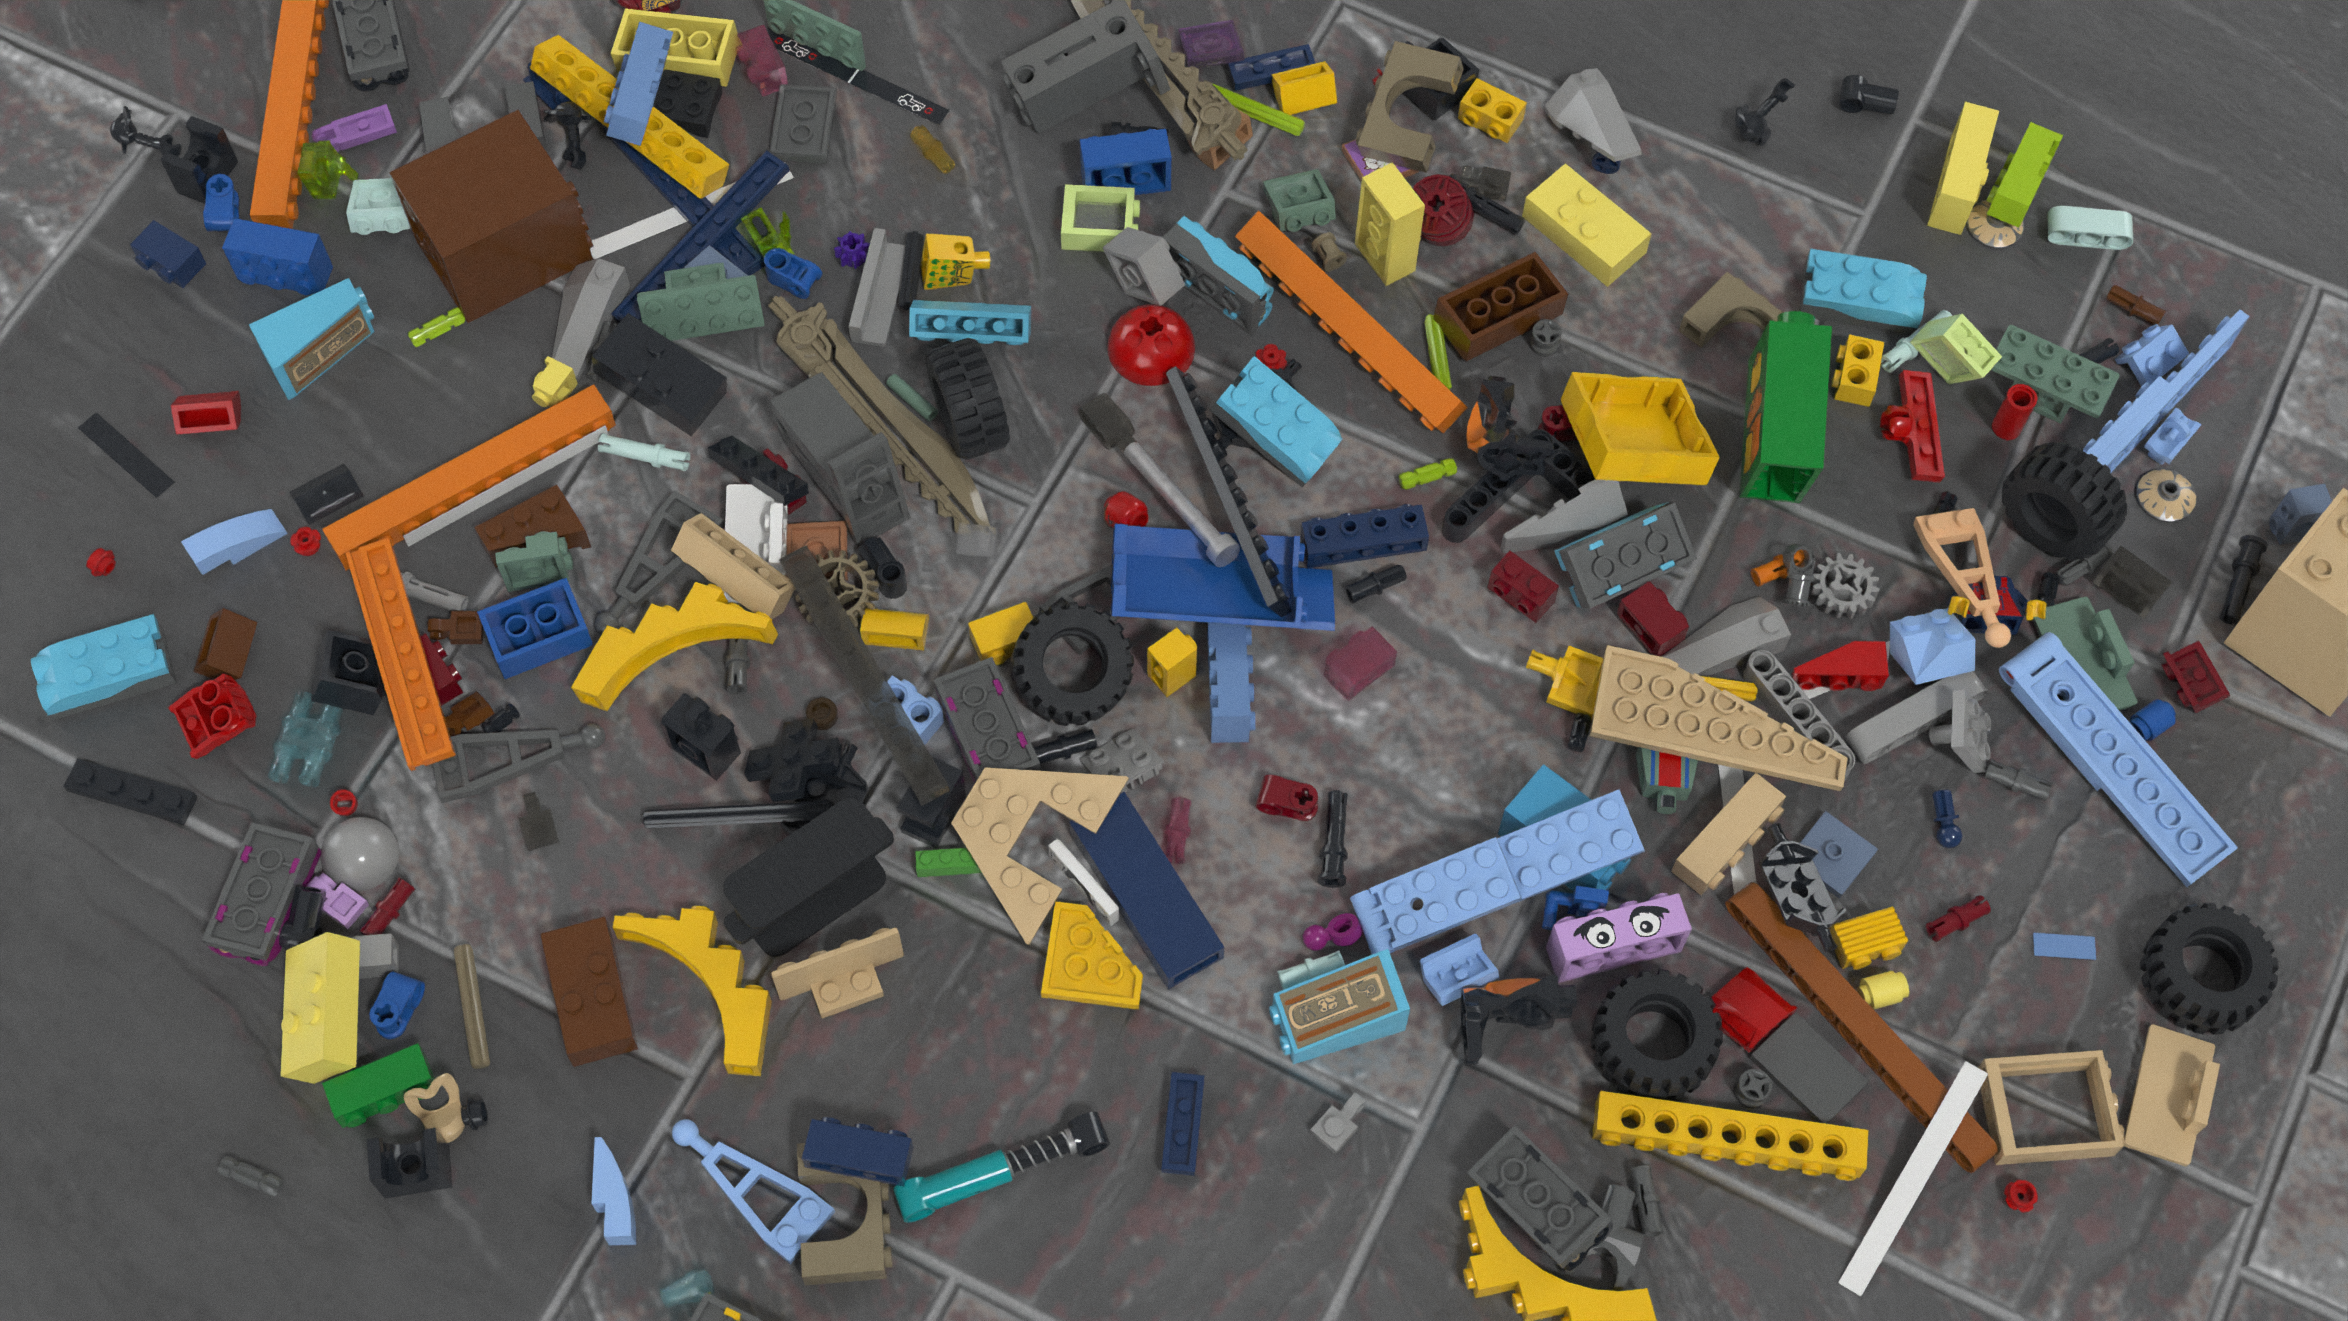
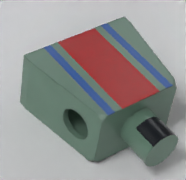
M1637 747L1636 761L1642 796L1657 798V812L1661 814L1675 813L1676 800L1685 801L1689 797L1698 760Z

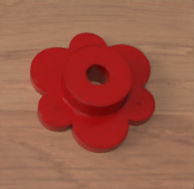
M1267 344L1264 350L1259 349L1256 351V358L1268 368L1278 370L1279 368L1284 369L1287 366L1286 352L1278 350V347L1274 344Z

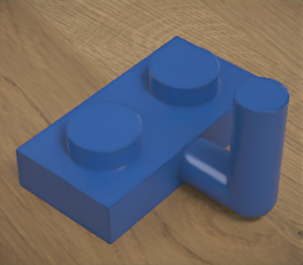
M1576 886L1573 893L1549 891L1545 899L1542 928L1552 930L1553 925L1556 924L1558 904L1568 906L1567 914L1575 915L1576 919L1586 917L1588 913L1594 910L1605 909L1608 903L1609 890Z

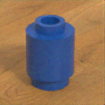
M2155 699L2133 714L2129 722L2145 741H2152L2175 725L2176 712L2170 703Z

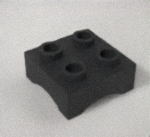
M665 69L653 107L686 132L698 137L708 138L713 115L723 93L720 79Z

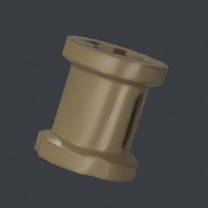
M1331 232L1318 236L1311 243L1312 250L1319 254L1323 261L1322 267L1327 272L1340 268L1347 261L1346 254L1339 250L1335 243L1336 237Z

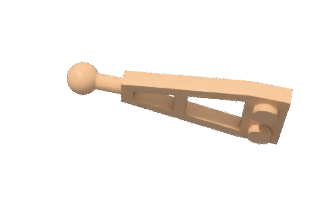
M1970 508L1916 517L1913 525L1926 552L1958 596L1970 601L1968 610L1973 616L1982 615L1987 626L1985 632L1987 643L1995 648L2006 646L2011 639V632L2005 624L1999 623L1995 614L1999 610L2000 602L1985 531L1975 509ZM1973 540L1979 567L1958 571L1940 545ZM1982 582L1986 600L1979 601L1968 584Z

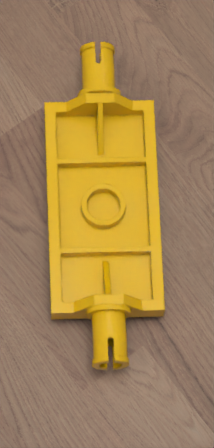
M1568 646L1565 656L1563 658L1560 657L1559 660L1533 649L1526 668L1552 677L1551 680L1554 681L1546 703L1575 714H1587L1593 718L1603 658L1572 646Z

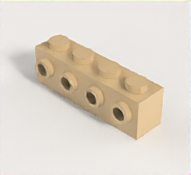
M702 513L683 523L671 549L683 562L691 565L703 574L708 581L716 584L728 593L732 599L741 603L752 613L759 611L765 613L771 619L784 612L796 587L794 582Z
M1755 773L1676 859L1671 872L1701 896L1708 888L1715 890L1725 878L1723 871L1728 866L1735 868L1745 856L1742 850L1748 844L1755 846L1765 833L1762 828L1768 822L1774 824L1785 811L1781 806L1786 796L1758 773Z

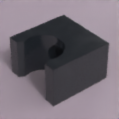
M191 116L186 122V128L190 133V144L185 156L180 158L165 152L161 162L178 194L205 204L206 184L210 177L217 174L229 176L239 161L223 127Z
M926 755L897 806V812L907 816L900 828L901 833L937 849L966 797L963 770L930 755Z
M436 1128L424 1129L422 1132L423 1139L410 1144H388L380 1137L367 1139L369 1180L385 1199L453 1188L450 1147ZM415 1162L421 1163V1167L416 1173L407 1174V1169L411 1164Z

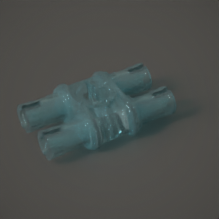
M302 691L296 692L289 715L282 719L281 723L283 726L278 741L273 745L275 757L268 772V778L279 783L280 777H282L281 782L287 783L294 760L305 759L301 775L299 776V782L310 787L311 780H313L312 786L317 787L320 784L325 763H328L333 757L332 749L336 737L341 733L339 721L343 708L324 704L320 718L311 719L309 715L315 703L311 701L312 694L304 692L302 699Z

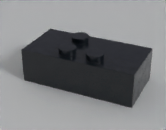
M627 313L592 355L593 372L691 437L727 393L726 376L629 313Z

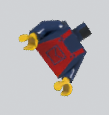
M1994 576L2000 602L1999 610L1995 614L1999 623L2005 624L2010 629L2011 635H2017L2024 617L2028 621L2033 620V617L2046 618V602L2041 600L2028 601L2017 588H2014L2011 578L2008 576ZM1982 582L1968 584L1979 601L1986 600ZM1954 590L1946 601L1948 615H1952V613L1958 615V620L1970 633H1985L1987 626L1982 615L1973 616L1968 610L1970 601L1964 597H1959Z

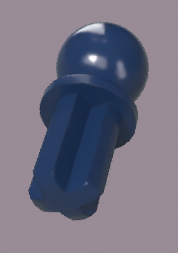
M1948 789L1938 790L1932 794L1937 817L1933 821H1940L1941 823L1937 830L1936 838L1941 846L1955 848L1961 843L1963 837L1961 829L1953 821V819L1959 818V815H1955L1951 791Z

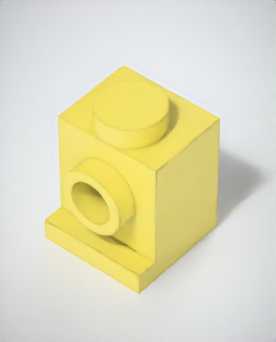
M547 356L544 360L547 367L536 375L532 385L535 391L532 399L542 407H552L567 399L578 384L573 368Z

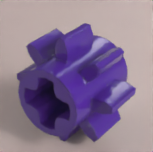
M849 231L843 237L837 238L838 247L834 248L835 257L840 258L842 267L847 265L857 269V267L865 263L870 243H865L863 233L858 235Z

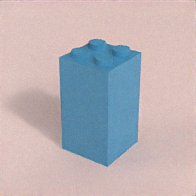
M1543 764L1505 808L1498 835L1501 837L1589 802L1591 799ZM1627 858L1567 882L1564 885L1574 891L1576 886L1609 890L1613 883L1611 880L1616 872L1621 875L1632 859Z

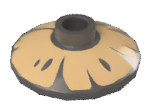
M1986 200L1973 206L1966 226L1971 237L1982 246L1991 249H2006L2015 245L2022 237L2024 230L2023 221L2018 228L1987 215L1991 203Z
M2168 469L2151 470L2143 475L2136 485L2135 497L2139 507L2147 516L2156 521L2165 523L2180 522L2190 516L2196 506L2197 495L2193 485L2185 476L2176 471Z

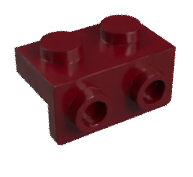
M2199 640L2173 654H2170L2169 651L2163 653L2166 662L2161 664L2170 681L2176 679L2181 689L2176 692L2185 708L2191 705L2194 712L2198 713L2230 697L2229 691Z

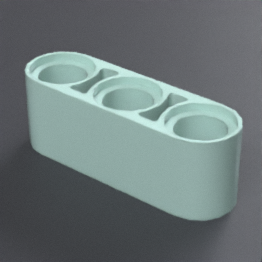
M2056 206L2047 213L2048 240L2053 244L2112 250L2127 249L2133 244L2132 215L2128 212Z

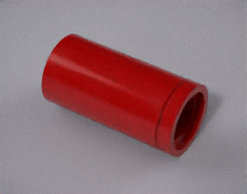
M2016 384L2008 390L1992 422V430L1997 437L2003 440H2014L2019 437L2038 400L2033 388L2025 384Z

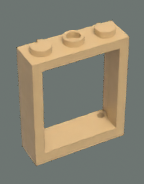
M2103 1050L1984 1059L1978 1066L1979 1069L1988 1073L1980 1090L1989 1135L1998 1147V1153L1994 1155L1995 1165L2115 1156L2124 1147V1128L2122 1125H2119L2116 1114L2118 1111V1099L2116 1094L2111 1091L2109 1082L2111 1079V1068L2108 1067V1061L2104 1059ZM2086 1071L2101 1142L2016 1148L2002 1077Z

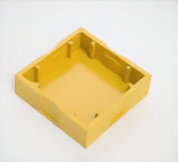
M1571 373L1561 397V403L1596 480L1692 485L1708 484L1720 457L1707 430L1700 423L1696 415L1695 406L1682 379Z

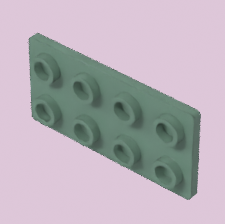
M763 0L768 27L772 31L791 37L800 45H807L816 49L824 56L833 57L847 67H854L860 71L865 69L866 63L861 32L793 0Z
M724 262L664 271L666 289L637 294L642 322L670 341L764 326L756 276L750 275L726 279Z
M2009 325L1996 349L2002 358L1991 369L2000 375L2014 380L2012 386L2025 384L2033 388L2038 398L2033 411L2060 424L2070 407L2094 418H2099L2120 376L2119 373L2014 325Z
M2085 596L2046 607L2045 619L2033 617L2032 621L2039 636L2041 637L2046 632L2056 635L2065 649L2119 711L2134 707L2138 703L2126 678L2127 673L2135 662L2109 609L2096 613L2089 598Z

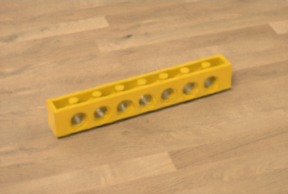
M559 34L536 45L530 69L608 128L609 124L604 123L613 89L616 88L617 79ZM652 107L641 146L630 142L627 143L700 199L721 188L724 185L729 164L655 107Z
M1600 1091L1595 1103L1592 1139L1601 1140L1600 1142L1607 1146H1619L1621 1143L1634 1145L1635 1149L1641 1151H1652L1654 1148L1667 1150L1669 1154L1675 1156H1685L1688 1153L1701 1155L1702 1159L1709 1161H1719L1721 1158L1735 1160L1736 1164L1743 1166H1752L1755 1163L1766 1164L1768 1168L1777 1171L1793 1168L1802 1170V1173L1806 1175L1818 1176L1822 1175V1173L1834 1174L1840 1180L1852 1181L1860 1178L1867 1169L1869 1130ZM1624 1117L1632 1118L1636 1122L1637 1128L1630 1129L1625 1127L1621 1119ZM1663 1122L1667 1124L1671 1132L1667 1134L1659 1132L1655 1127V1123ZM1688 1128H1699L1703 1132L1704 1137L1700 1139L1694 1138L1689 1133ZM1722 1133H1732L1735 1135L1737 1143L1726 1142L1722 1137ZM1755 1138H1766L1771 1148L1760 1147ZM1789 1142L1799 1143L1803 1147L1804 1153L1794 1152L1790 1148ZM1823 1147L1833 1148L1837 1153V1158L1826 1156Z

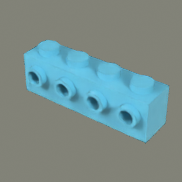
M913 300L910 306L909 337H917L918 340L932 341L935 338L947 339L949 342H956L965 338H972L982 344L1001 341L1009 345H1022L1028 343L1031 335V306Z

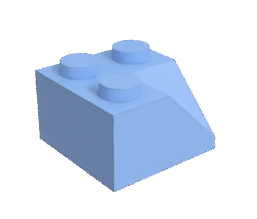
M1948 608L1936 609L1930 613L1917 616H1906L1900 620L1890 622V654L1916 685L1975 671V638L1953 613L1948 615Z

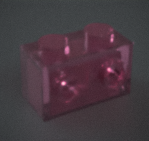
M764 24L737 34L740 45L736 47L737 55L741 63H746L748 67L746 71L752 84L756 83L762 97L779 91L780 84H788L785 65Z
M1371 626L1365 632L1359 631L1349 640V644L1343 649H1335L1325 659L1324 676L1350 701L1395 666L1397 651Z

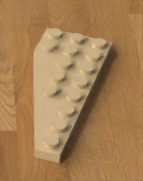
M1607 645L1589 736L1841 791L1844 787L1848 760L1846 756L1815 739L1811 741L1793 731L1794 728L1784 722L1781 724L1768 717V713L1725 689L1721 691L1705 682V678L1696 673L1693 675L1678 667L1679 664L1669 658Z

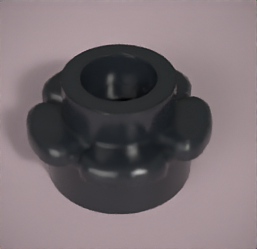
M470 1097L467 1099V1104L461 1107V1117L465 1126L469 1125L472 1130H478V1127L487 1125L488 1114L483 1099L473 1100Z

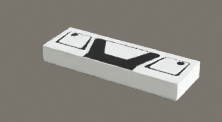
M1056 839L1049 844V858L1111 927L1119 920V907L1060 840Z

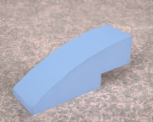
M272 509L218 523L186 538L181 543L200 573L204 575L228 560L234 565L288 533Z
M595 1137L591 1204L597 1213L605 1212L604 1238L609 1246L636 1245V1221L626 1180L602 1137Z

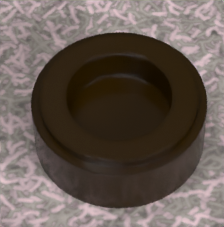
M816 698L808 704L806 717L807 719L813 718L818 726L817 730H827L833 727L838 720L837 707L828 698Z

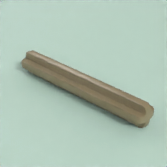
M470 944L458 945L454 948V956L470 1063L474 1069L486 1068L490 1065L473 949Z

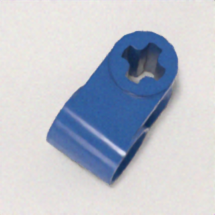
M217 174L210 177L206 184V202L203 217L207 232L229 231L234 218L239 219V195L234 190L231 178L225 174Z
M781 248L769 250L764 257L767 280L772 285L778 286L801 299L809 297L810 288L823 275L821 269L813 262L797 257Z
M394 971L387 975L369 1013L370 1020L376 1026L380 1036L385 1039H395L404 1033L415 1009L423 998L425 983L423 981Z

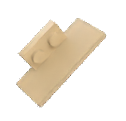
M882 928L873 932L870 937L865 939L848 940L842 943L840 948L828 952L825 950L818 951L801 962H787L780 965L776 971L771 973L779 999L782 1001L812 990L821 1018L823 1019L883 997V990L874 967L904 956L900 934L897 928Z
M2154 1024L2148 1028L2124 1134L2125 1144L2123 1146L2185 1167L2191 1163L2196 1135L2208 1124L2220 1064L2212 1062L2215 1052L2214 1044Z

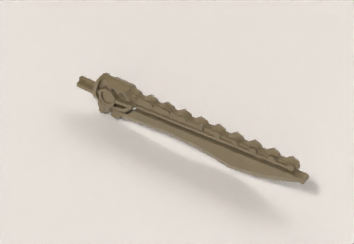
M1071 0L1080 19L1105 6L1102 0ZM1125 0L1131 10V0ZM1140 9L1131 10L1158 54L1163 67L1188 95L1187 102L1185 96L1167 75L1166 78L1171 90L1160 95L1155 85L1150 87L1183 131L1186 139L1192 140L1191 144L1195 154L1201 155L1203 151L1221 145L1234 160H1242L1244 153L1248 149L1235 136V132L1241 124V113L1213 86V83L1206 80L1199 82V69L1193 66L1185 67V54L1171 52L1172 41L1166 37L1158 38V25L1153 23L1144 24V11ZM1187 106H1188V109H1189V112H1190L1191 117L1193 118V120H1194L1195 123H1196V127H1195V125H1194V122L1191 120V118H1190V117L1188 116V114L1186 113V111H1187Z
M782 296L772 298V302L768 304V307L783 322V327L777 336V345L806 375H809V378L822 372L874 436L880 432L884 434L888 439L895 466L903 465L905 467V480L911 483L919 482L921 484L922 498L929 501L935 499L938 502V515L954 519L955 533L963 536L964 534L971 533L973 529L970 526L969 520L948 498L949 496L981 533L988 535L990 533V524L979 492L959 456L956 455L946 439L917 418L885 388L846 340L834 320H827V312L823 303L819 302L815 307L797 312ZM832 346L836 350V365L842 370V372L855 385V387L861 392V394L874 407V409L880 414V416L893 429V431L899 436V438L905 443V445L912 451V453L918 458V460L924 465V467L931 473V475L937 480V482L941 486H938L934 482V480L927 474V472L921 467V465L915 460V458L909 453V451L902 445V443L896 438V436L890 431V429L883 423V421L877 416V414L871 409V407L864 401V399L858 394V392L852 387V385L846 380V378L833 365Z

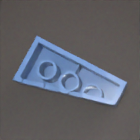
M639 22L630 54L624 55L621 71H619L615 85L616 88L613 89L610 104L606 111L604 123L609 124L606 136L641 146L662 78L673 35L672 31Z
M1207 623L1211 743L1249 742V733L1255 730V712L1250 711V702H1254V683H1249L1248 674H1253V656L1247 655V646L1252 645L1251 627H1246V625Z

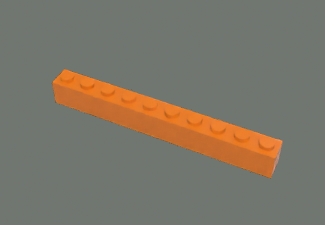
M282 0L250 209V217L253 222L293 229L294 220L298 219L299 210L296 202L297 196L302 194L300 166L304 148H307L309 145L307 126L312 123V109L310 105L311 100H315L316 97L314 78L319 75L317 57L318 54L322 53V40L320 36L321 31H325L324 8H328L329 0Z
M1259 210L1235 235L1242 243L1239 249L1250 259L1256 256L1261 261L1258 267L1270 278L1275 274L1281 280L1278 286L1290 297L1295 293L1301 299L1298 305L1310 316L1315 312L1321 318L1318 324L1330 335L1335 331L1341 337L1338 343L1350 354L1355 350L1361 356L1358 362L1370 373L1375 369L1381 375L1378 381L1390 392L1396 389L1402 395L1398 400L1411 412L1416 408L1422 414L1419 420L1431 431L1437 428L1444 434L1468 408Z
M593 384L328 525L322 530L345 570H348L350 568L345 552L350 551L352 553L358 551L359 547L388 537L394 546L404 540L403 536L599 428L606 425L607 431H609L612 427L616 426L612 411Z

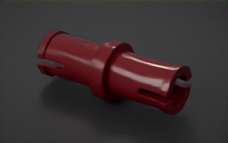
M398 878L382 901L378 900L375 904L377 909L359 932L364 936L382 934L393 919H398L400 916L399 910L416 889L403 879Z
M1978 895L1961 906L1956 905L1949 908L1947 914L1926 924V931L1929 937L1936 933L1932 940L1938 942L1957 930H1966L1971 922L1990 914L1991 908L1988 901L1986 900L1980 904L1985 898Z

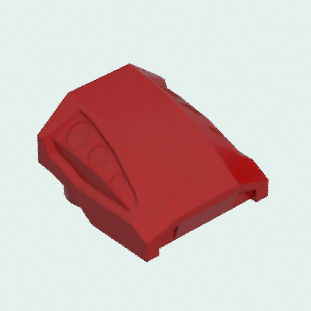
M222 674L214 680H208L201 686L191 689L168 707L170 712L175 714L191 748L189 753L195 759L207 755L213 749L231 740L247 728H253L257 718L244 689L232 676Z
M1748 967L1738 973L1711 997L1716 1004L1713 1013H1720L1722 1020L1719 1030L1736 1041L1748 1053L1754 1049L1763 1037L1768 1035L1770 1030L1776 1028L1784 1018L1786 1019L1789 1015L1791 1016L1797 1009L1795 1005H1790Z

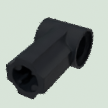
M1849 75L1842 80L1839 107L1847 113H1858L1866 109L1894 114L1899 91L1894 88L1868 84V81L1859 75Z
M871 537L864 541L862 546L858 548V554L862 560L868 562V569L874 570V578L879 583L881 593L890 599L903 596L907 591V579L903 564L894 558L881 537ZM890 578H897L894 581H888Z
M297 886L295 888L290 917L286 920L280 932V947L290 949L323 934V929L319 927L326 896L325 891L306 886Z

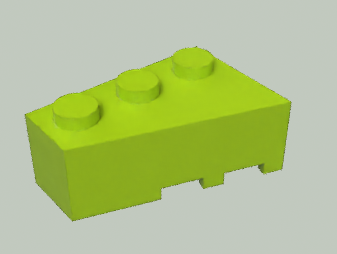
M2030 122L2016 153H2009L2003 166L2004 169H2001L1986 200L1991 203L1987 215L2018 228L2020 227L2063 135Z

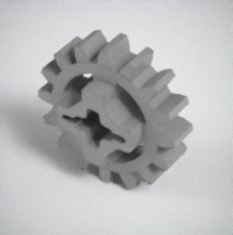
M1837 553L1834 561L1826 557L1822 565H1817L1815 574H1813L1815 577L1814 581L1811 582L1813 585L1811 595H1819L1816 605L1825 604V613L1827 614L1831 610H1835L1837 618H1840L1842 613H1847L1849 619H1853L1856 611L1860 615H1864L1867 607L1872 608L1876 600L1875 598L1879 593V588L1876 587L1879 578L1871 577L1874 568L1868 567L1865 569L1863 567L1865 560L1862 558L1855 562L1853 561V554H1849L1847 559H1843L1841 554ZM1826 577L1829 578L1828 581H1827V583L1829 584V587H1826V584H1825V578H1826ZM1862 584H1863V586H1864V595H1863V596H1862V594H1861V593H1862V588L1860 587Z

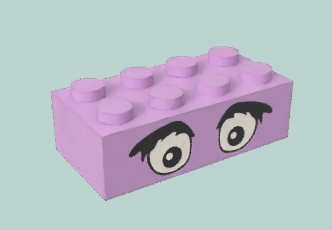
M1660 893L1651 897L1646 902L1628 901L1621 904L1618 909L1606 911V909L1602 908L1588 913L1586 917L1575 919V917L1569 916L1562 918L1553 925L1546 949L1554 973L1558 976V983L1679 953L1682 951L1692 928L1679 893L1670 896L1668 893Z

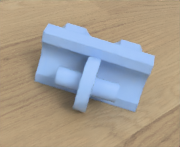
M2175 408L2145 444L2144 448L2149 450L2148 456L2159 464L2163 465L2165 462L2170 464L2198 431L2201 424L2188 419L2181 410Z

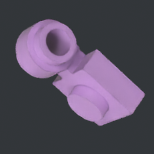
M324 873L319 877L314 876L307 884V887L319 888L326 892L322 911L348 930L369 906V903L343 883L334 891L337 884Z

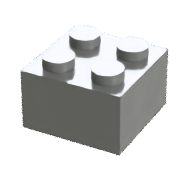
M1126 227L1103 247L1127 295L1161 306L1185 286L1180 275L1181 269L1173 261L1169 252V244L1161 236Z

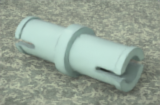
M1338 950L1335 953L1314 960L1311 957L1304 959L1305 963L1282 971L1279 970L1277 973L1284 990L1345 966V963Z

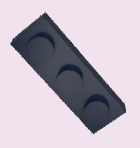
M1309 44L1243 58L1240 61L1227 63V69L1234 90L1237 91L1273 83L1271 74L1315 64L1316 62Z
M1171 1073L1162 1173L1195 1176L1205 1075Z

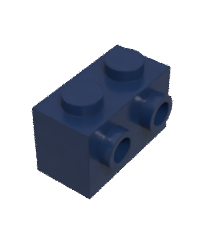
M155 220L130 244L136 255L134 259L145 270L151 268L157 272L163 281L168 284L173 282L181 288H184L206 265L197 246Z

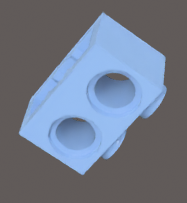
M893 675L869 702L872 717L920 750L944 723L942 706L938 701L930 696L925 698L917 692L916 687L905 679L900 681ZM893 699L903 700V702L898 705H892L889 703ZM924 715L928 717L923 722L914 721L917 716Z

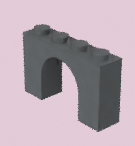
M533 81L505 86L509 114L519 110L548 153L539 100ZM448 97L419 102L427 154L464 136L456 130L454 115Z

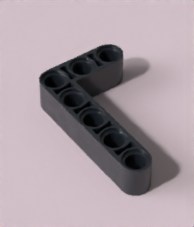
M1534 430L1525 437L1549 441L1553 444V454L1545 457V474L1541 476L1570 500L1581 494L1578 490L1580 488L1578 484H1587L1596 480L1590 466L1547 431ZM1526 453L1516 454L1520 458H1528L1530 456ZM1560 465L1565 467L1566 469H1559L1556 466ZM1488 471L1445 512L1442 528L1445 539L1452 543H1460L1466 540L1535 475L1519 474L1512 476L1507 481H1500L1498 475ZM1493 484H1499L1503 488H1496ZM1472 503H1480L1483 507H1475ZM1452 522H1459L1462 526H1455Z

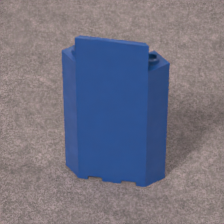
M1114 524L1111 577V615L1114 617L1335 631L1332 570L1298 568V562L1304 561L1305 544L1300 543V536L1261 535L1269 547V550L1266 551L1268 557L1274 561L1279 569L1277 578L1286 587L1290 595V599L1287 601L1292 612L1281 618L1267 607L1236 533L1219 532L1221 535L1229 534L1239 544L1240 552L1230 564L1224 567H1217L1206 555L1208 547L1193 530Z

